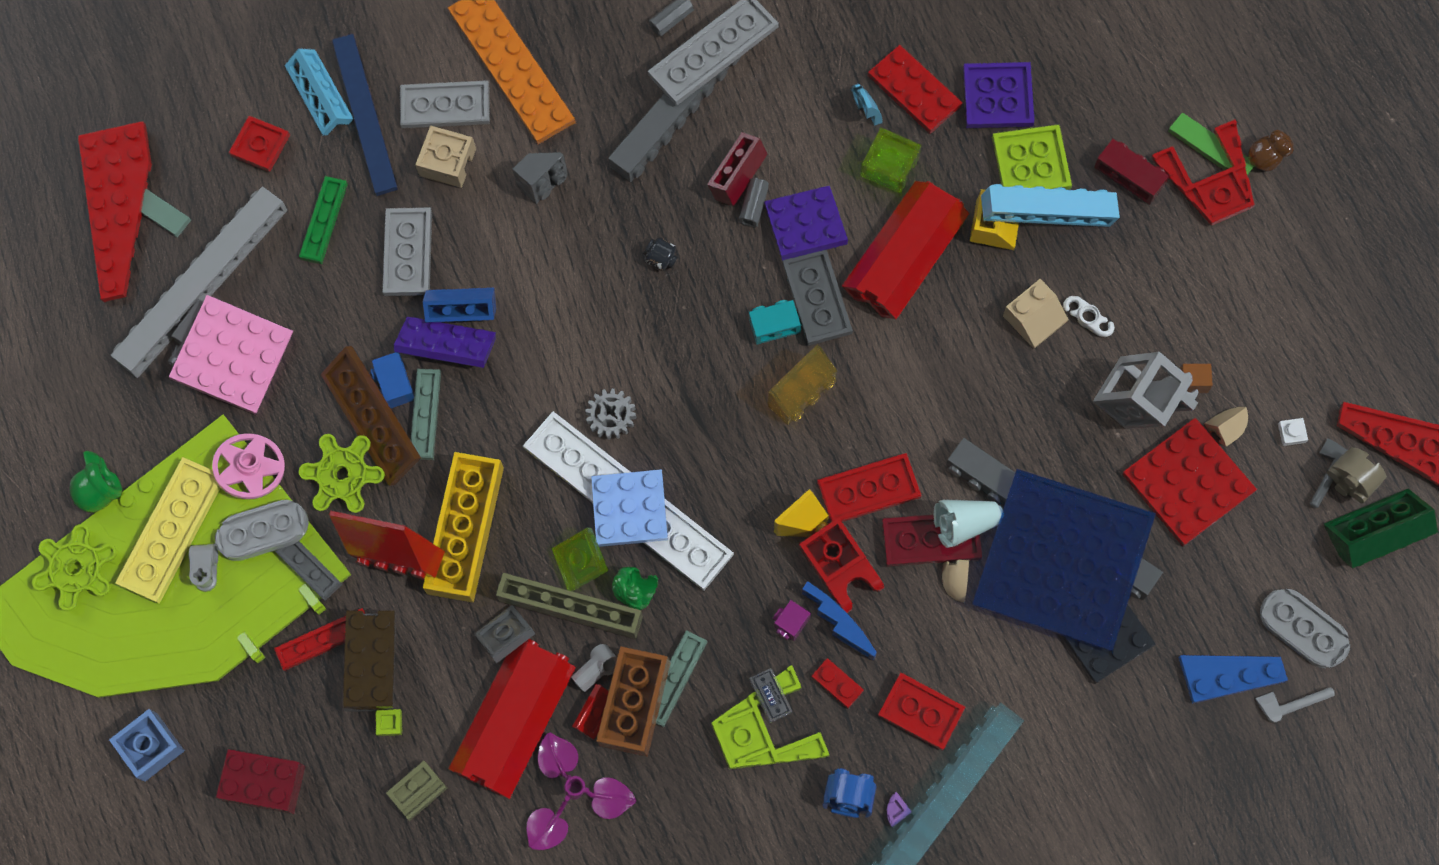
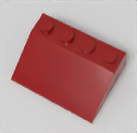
M335 511L330 512L329 516L347 553L357 559V564L365 567L373 564L375 568L383 571L391 568L392 571L401 575H406L409 572L412 576L420 579H425V576L436 577L445 551L413 530L394 523Z

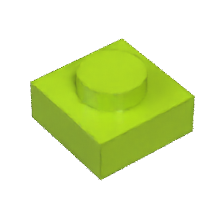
M377 710L376 735H402V710Z

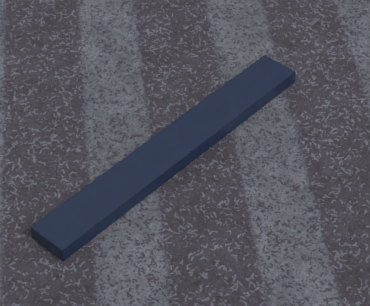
M351 34L333 39L334 49L376 196L396 191L398 187L355 37Z

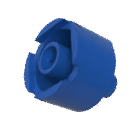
M835 769L834 774H830L827 779L823 807L826 809L827 806L832 807L831 812L842 816L859 818V813H866L865 817H870L872 815L877 786L873 782L874 777L868 774L851 775L848 770Z

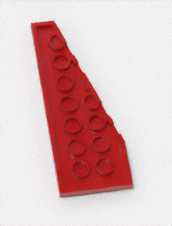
M143 121L78 136L100 297L103 302L124 298L127 294L131 274L130 264L132 257H134L135 239L138 238L142 203L148 186V172L151 171L152 166L146 124Z

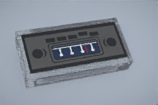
M772 668L749 678L770 723L793 712Z

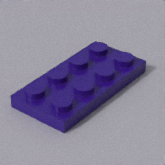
M407 317L394 343V352L484 368L496 340V332L442 322H425L424 319Z

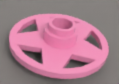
M240 434L223 442L217 449L212 464L213 475L217 484L226 493L242 499L260 498L272 492L281 482L285 467L283 455L277 445L271 440L256 434ZM252 440L244 450L231 445L239 441ZM265 444L275 452L278 461L264 457ZM220 455H222L230 466L219 475L218 462ZM278 474L274 482L263 489V477ZM243 482L249 493L237 491L229 486Z

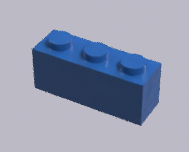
M494 288L426 290L423 299L425 322L494 320L496 312Z

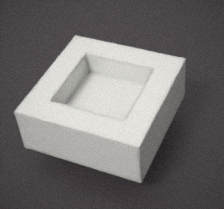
M1303 418L1285 420L1278 423L1283 446L1301 444L1308 441Z

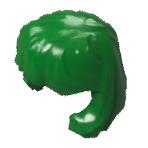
M623 567L613 578L612 591L615 597L626 606L642 610L653 599L659 578L656 575L642 578L639 569Z

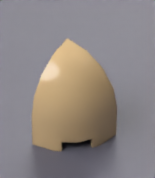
M1231 408L1214 416L1204 424L1210 434L1215 432L1221 438L1218 441L1220 444L1228 446L1244 433L1248 423L1247 408Z
M957 560V564L947 561L943 563V587L950 597L964 603L967 591L969 560Z

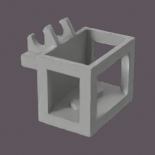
M1152 352L1121 356L1093 402L1125 429L1164 427L1173 412L1195 409L1198 404L1195 400L1198 390H1193L1191 393L1187 391L1193 381L1190 372L1184 373L1162 353ZM1146 364L1142 372L1134 365ZM1160 367L1170 374V376L1160 381H1152ZM1124 371L1136 381L1130 391L1111 392Z

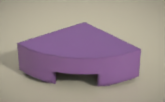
M897 792L891 797L887 805V819L891 827L911 813V810Z

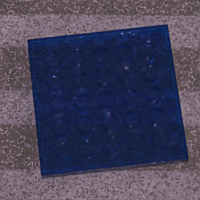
M1016 469L972 605L1113 651L1156 513Z

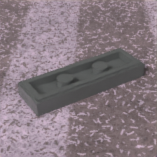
M299 541L275 551L323 600L326 601L342 585Z

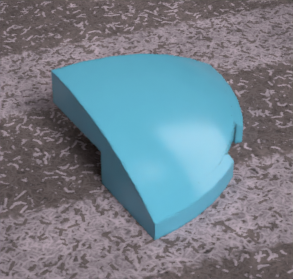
M860 84L853 85L851 91L858 109L863 108L866 118L871 117L874 125L883 123L882 115L873 98Z

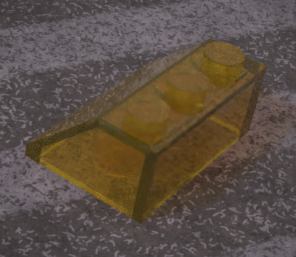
M818 344L768 392V407L787 425L792 421H798L804 414L803 410L808 405L813 406L821 397L819 394L824 389L829 390L837 381L836 368Z

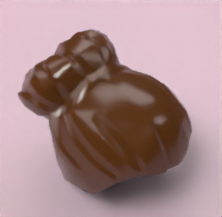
M1275 130L1270 136L1262 137L1252 144L1249 149L1250 163L1263 171H1271L1280 165L1284 157H1288L1293 153L1294 143L1285 132Z

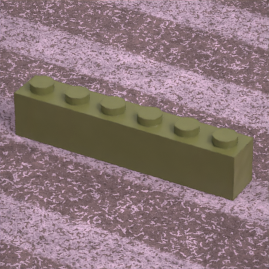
M503 573L496 593L499 602L633 639L637 638L643 618L641 610Z

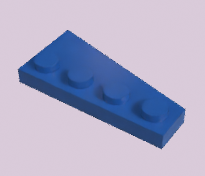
M1179 656L1192 704L1288 681L1281 657Z

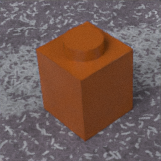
M1183 364L1180 370L1184 373L1190 372L1193 381L1187 389L1189 393L1196 389L1198 393H1208L1213 386L1211 364Z

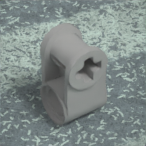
M216 544L190 546V581L201 591H211L217 583L218 549Z

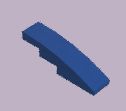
M807 581L802 589V595L820 605L817 615L836 626L832 636L873 661L877 652L864 632L836 602Z

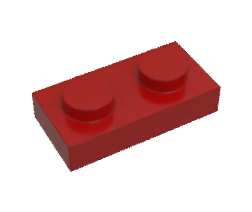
M828 658L811 676L813 680L847 709L864 692L863 688Z
M595 685L572 726L591 739L596 738L600 729L609 694L607 689L600 685Z

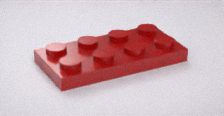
M901 45L896 47L868 72V77L929 134L962 106V102Z

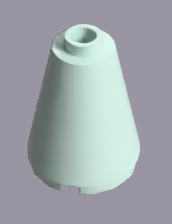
M941 500L934 506L935 527H940L942 534L938 536L942 544L947 548L954 547L999 525L1001 519H1003L1002 507L994 501Z

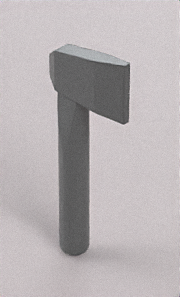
M1328 438L1319 454L1333 460L1332 466L1348 450ZM1327 473L1310 501V506L1313 508L1319 507L1333 482V479Z

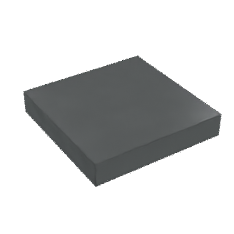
M512 605L474 635L494 661L498 663L531 638L535 632Z

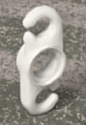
M1070 296L1065 299L1063 303L1065 311L1070 310V302L1078 304V309L1071 310L1070 314L1078 319L1081 326L1089 329L1099 337H1108L1114 332L1113 322L1108 323L1109 328L1107 331H1102L1099 328V325L1106 323L1108 319L1100 315L1097 307L1090 305L1078 296ZM1090 311L1095 315V320L1088 322L1083 319L1082 314Z

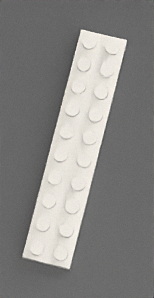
M554 411L523 445L526 451L592 503L591 476L630 473L628 469ZM665 499L668 540L644 542V544L704 591L733 557L734 553Z

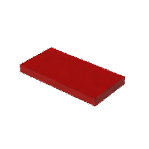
M907 453L817 480L830 522L837 518H840L842 522L919 499L922 496Z

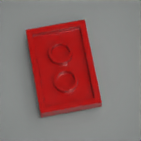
M900 673L878 717L943 751L965 706Z

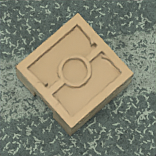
M430 126L415 164L419 176L462 188L466 178L465 165L468 161H472L476 151L473 137Z

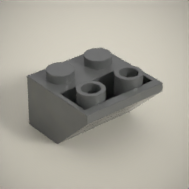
M561 152L528 153L513 168L517 187L536 204L540 200H545L556 185H560L565 181L568 174L564 155Z

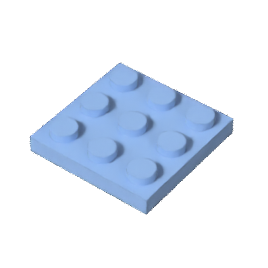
M662 470L591 476L597 547L668 540Z

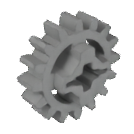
M612 388L610 394H607L604 389L602 390V396L594 394L595 402L588 401L591 409H586L585 411L586 415L590 416L586 418L587 424H592L590 427L592 432L598 430V437L606 434L607 439L610 440L611 435L615 434L616 438L619 439L620 432L627 435L626 427L633 428L634 426L631 419H636V413L632 412L636 410L635 404H630V396L624 398L623 391H620L617 395L615 394V389ZM599 407L601 413L597 415L598 418H596V411ZM626 409V417L623 421L621 415ZM606 410L608 412L610 411V413L612 414L615 413L616 418L614 416L612 417L610 414L607 415Z

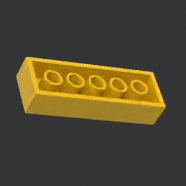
M454 452L433 542L434 545L444 550L445 553L436 577L425 576L423 589L428 595L474 603L504 469L501 460Z

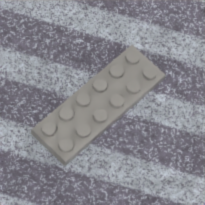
M740 0L648 70V76L677 106L779 27V23L757 0Z

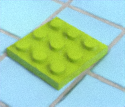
M1060 125L993 134L992 139L1002 187L1021 185L1024 188L1042 186L1045 189H1071L1072 183Z

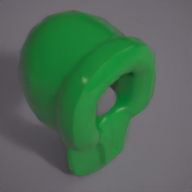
M85 451L83 452L86 463L85 469L71 479L69 490L75 506L82 511L94 513L107 507L113 500L118 499L122 494V486L117 475L109 471L102 457L94 452Z

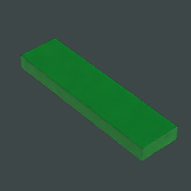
M325 176L299 255L300 260L318 264L323 263L348 185L346 180Z

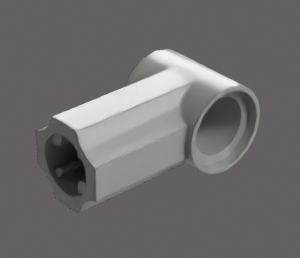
M606 644L597 645L591 651V659L571 676L584 692L603 675L614 673L617 657Z

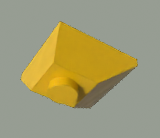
M809 489L774 520V533L777 536L810 537L827 526L828 514Z

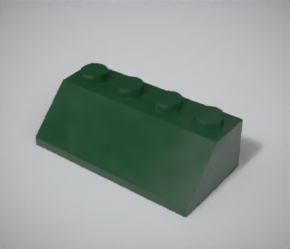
M1409 488L1324 523V528L1339 557L1352 569L1438 533L1435 509Z

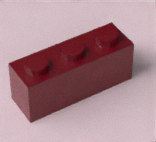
M743 132L740 134L707 184L715 200L731 206L735 205L749 184L750 179L768 155L760 138Z
M1112 139L1097 158L1094 166L1095 169L1149 205L1165 186L1169 177L1162 168L1152 165L1144 156L1134 153L1126 144Z

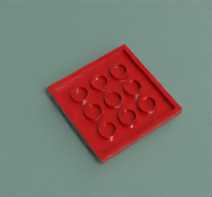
M1196 418L1122 473L1183 547L1257 490Z

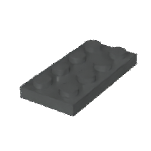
M827 250L783 260V267L808 346L852 334L853 330Z

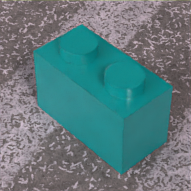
M781 300L769 307L758 306L749 312V321L756 345L801 332V324L793 300Z

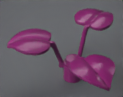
M548 733L540 745L538 765L546 777L552 779L561 774L567 780L564 787L566 797L556 814L548 808H541L530 815L526 829L529 847L533 850L553 848L565 839L568 832V823L564 819L559 818L570 799H579L583 793L594 798L592 809L603 819L619 817L636 802V798L630 789L616 779L602 778L597 780L594 784V793H592L588 788H585V782L582 778L567 775L565 772L572 771L577 765L578 752L570 742L552 733Z

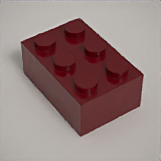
M228 749L216 798L224 802L294 814L305 765L297 761Z

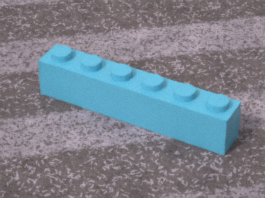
M994 184L989 186L981 195L984 221L1110 227L1120 218L1117 193L1108 192L1107 190L1045 189L1042 186L1024 188L1021 185L1002 187L1000 184Z

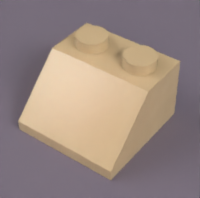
M1041 279L1007 305L1003 315L1034 349L1069 320L1056 294Z

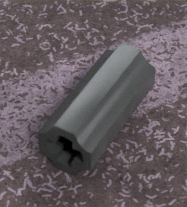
M674 0L648 21L650 27L658 36H662L694 11L693 4L690 0Z
M758 178L750 179L739 217L741 224L750 227L758 226L769 188L767 181Z

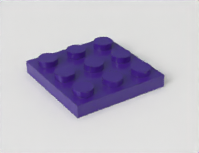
M1030 62L964 64L966 128L1034 126Z
M830 185L764 201L782 260L848 244Z

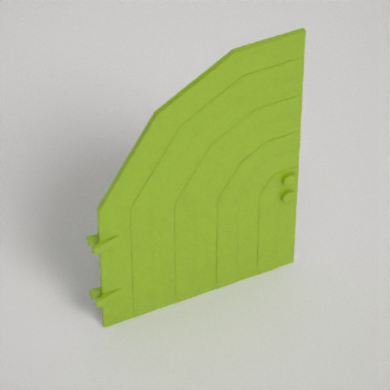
M224 414L125 489L118 499L113 500L107 507L97 511L81 523L90 530L88 543L91 547L99 548L104 544H112L117 550L116 557L104 563L100 569L101 577L110 583L108 594L98 596L91 590H84L78 596L77 605L73 610H62L59 606L61 593L57 587L37 591L32 586L33 578L37 574L45 572L49 566L48 558L42 554L0 586V650L12 666L98 698L219 681L249 656L257 663L261 662L266 657L259 648L310 607L318 615L326 610L320 601L322 598L275 552L276 550L241 561L230 560L218 550L217 583L211 591L204 592L199 590L190 581L188 549L160 604L115 584L182 457L213 470V458L220 445L229 438L240 435ZM245 441L231 444L243 450L248 446ZM220 455L218 462V472L221 474L230 466L222 455ZM272 475L263 477V489L274 482L275 478ZM243 482L229 486L237 491L249 493ZM280 485L269 494L255 499L237 498L220 488L190 546L216 544L215 535L217 530H220V527L223 525L222 522L232 515L280 500H291V498ZM308 521L307 531L299 542L342 583L351 576L350 572ZM72 531L56 544L66 545L69 543ZM79 562L72 564L70 568L71 574L78 573L82 569Z

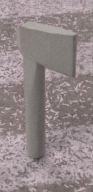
M1329 687L1279 706L1274 692L1255 698L1267 719L1275 723L1281 721L1283 715L1333 697L1335 692L1333 688Z

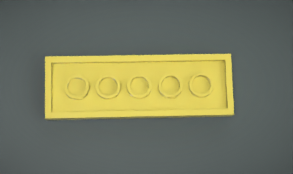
M182 457L115 584L160 604L221 488L214 478L213 470Z

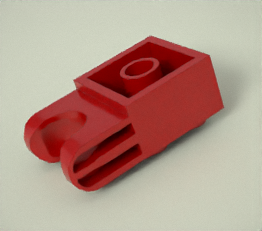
M837 518L799 544L800 550L837 604L845 612L849 613L852 610L853 603L847 594V587L852 581H864L876 592L884 589L882 580L840 518ZM830 547L832 550L837 549V556H828L827 549Z

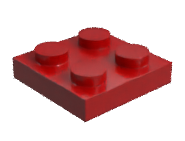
M249 116L229 154L233 158L271 172L290 134L284 129Z

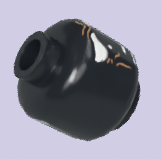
M661 237L656 240L651 239L643 253L645 255V262L659 271H664L667 266L672 268L678 258L675 255L676 246Z

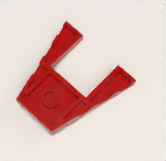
M1236 119L1214 128V133L1232 166L1229 169L1192 184L1173 146L1152 155V160L1169 175L1168 178L1211 226L1254 208L1253 195L1246 172L1245 158H1243Z

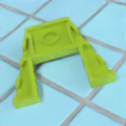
M792 665L774 677L782 696L801 689ZM758 690L711 723L729 769L825 758L830 755L820 732L775 750L757 707L764 704Z

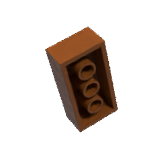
M620 646L597 737L600 747L648 757L671 664L668 656Z

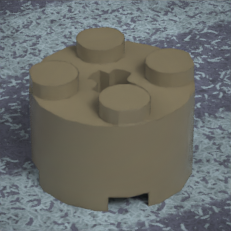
M1351 447L1330 467L1327 474L1337 484L1335 486L1336 491L1343 496L1350 495L1363 504L1379 488L1387 476L1379 463L1374 465L1366 458L1369 455L1368 453L1359 448Z

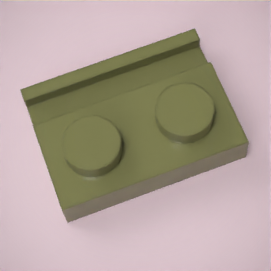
M423 761L386 794L410 821L441 795L447 787L430 766Z

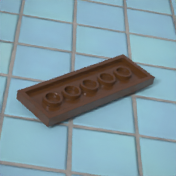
M346 346L322 372L321 376L357 435L366 436L370 440L368 453L376 466L383 469L384 479L389 486L396 485L421 459V456L354 348Z

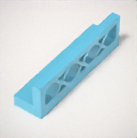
M298 49L286 63L285 67L322 135H328L337 124L349 125L353 117L317 52L310 49ZM297 62L300 64L299 74L294 68ZM306 78L309 81V91L305 88ZM315 95H317V97H318V99H319V107H318V108H316V106H315V104H314V103H315ZM325 113H327L330 119L327 125L324 122Z

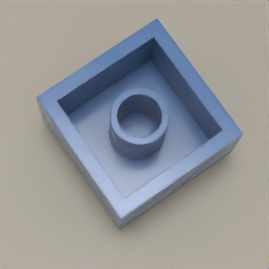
M150 709L109 739L136 778L144 782L185 751L160 716Z

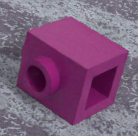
M790 600L785 609L781 607L773 618L775 620L774 628L777 630L776 634L784 640L790 638L795 641L809 621L811 613Z

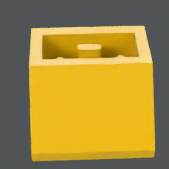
M981 189L976 201L970 241L1014 250L1019 222L984 221L981 195L985 190Z

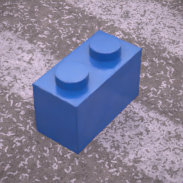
M398 352L372 360L374 366L373 369H370L374 382L379 381L381 387L379 390L390 408L414 401L415 397L407 372Z

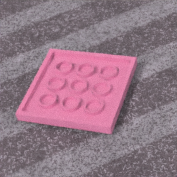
M206 295L172 368L169 379L256 415L293 331Z

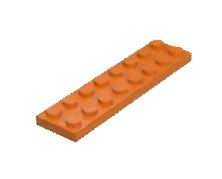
M460 0L448 7L449 13L537 144L576 123L575 118L495 0Z

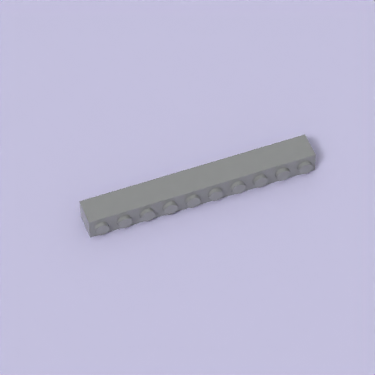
M263 186L259 191H255L251 195L250 201L236 212L232 221L222 227L220 234L214 241H210L206 245L205 251L191 262L187 271L177 277L170 290L164 292L159 302L145 313L143 320L131 328L125 340L115 346L111 357L138 378L173 339L171 335L197 300L200 299L204 302L206 295L211 296L286 213L287 208L283 201Z

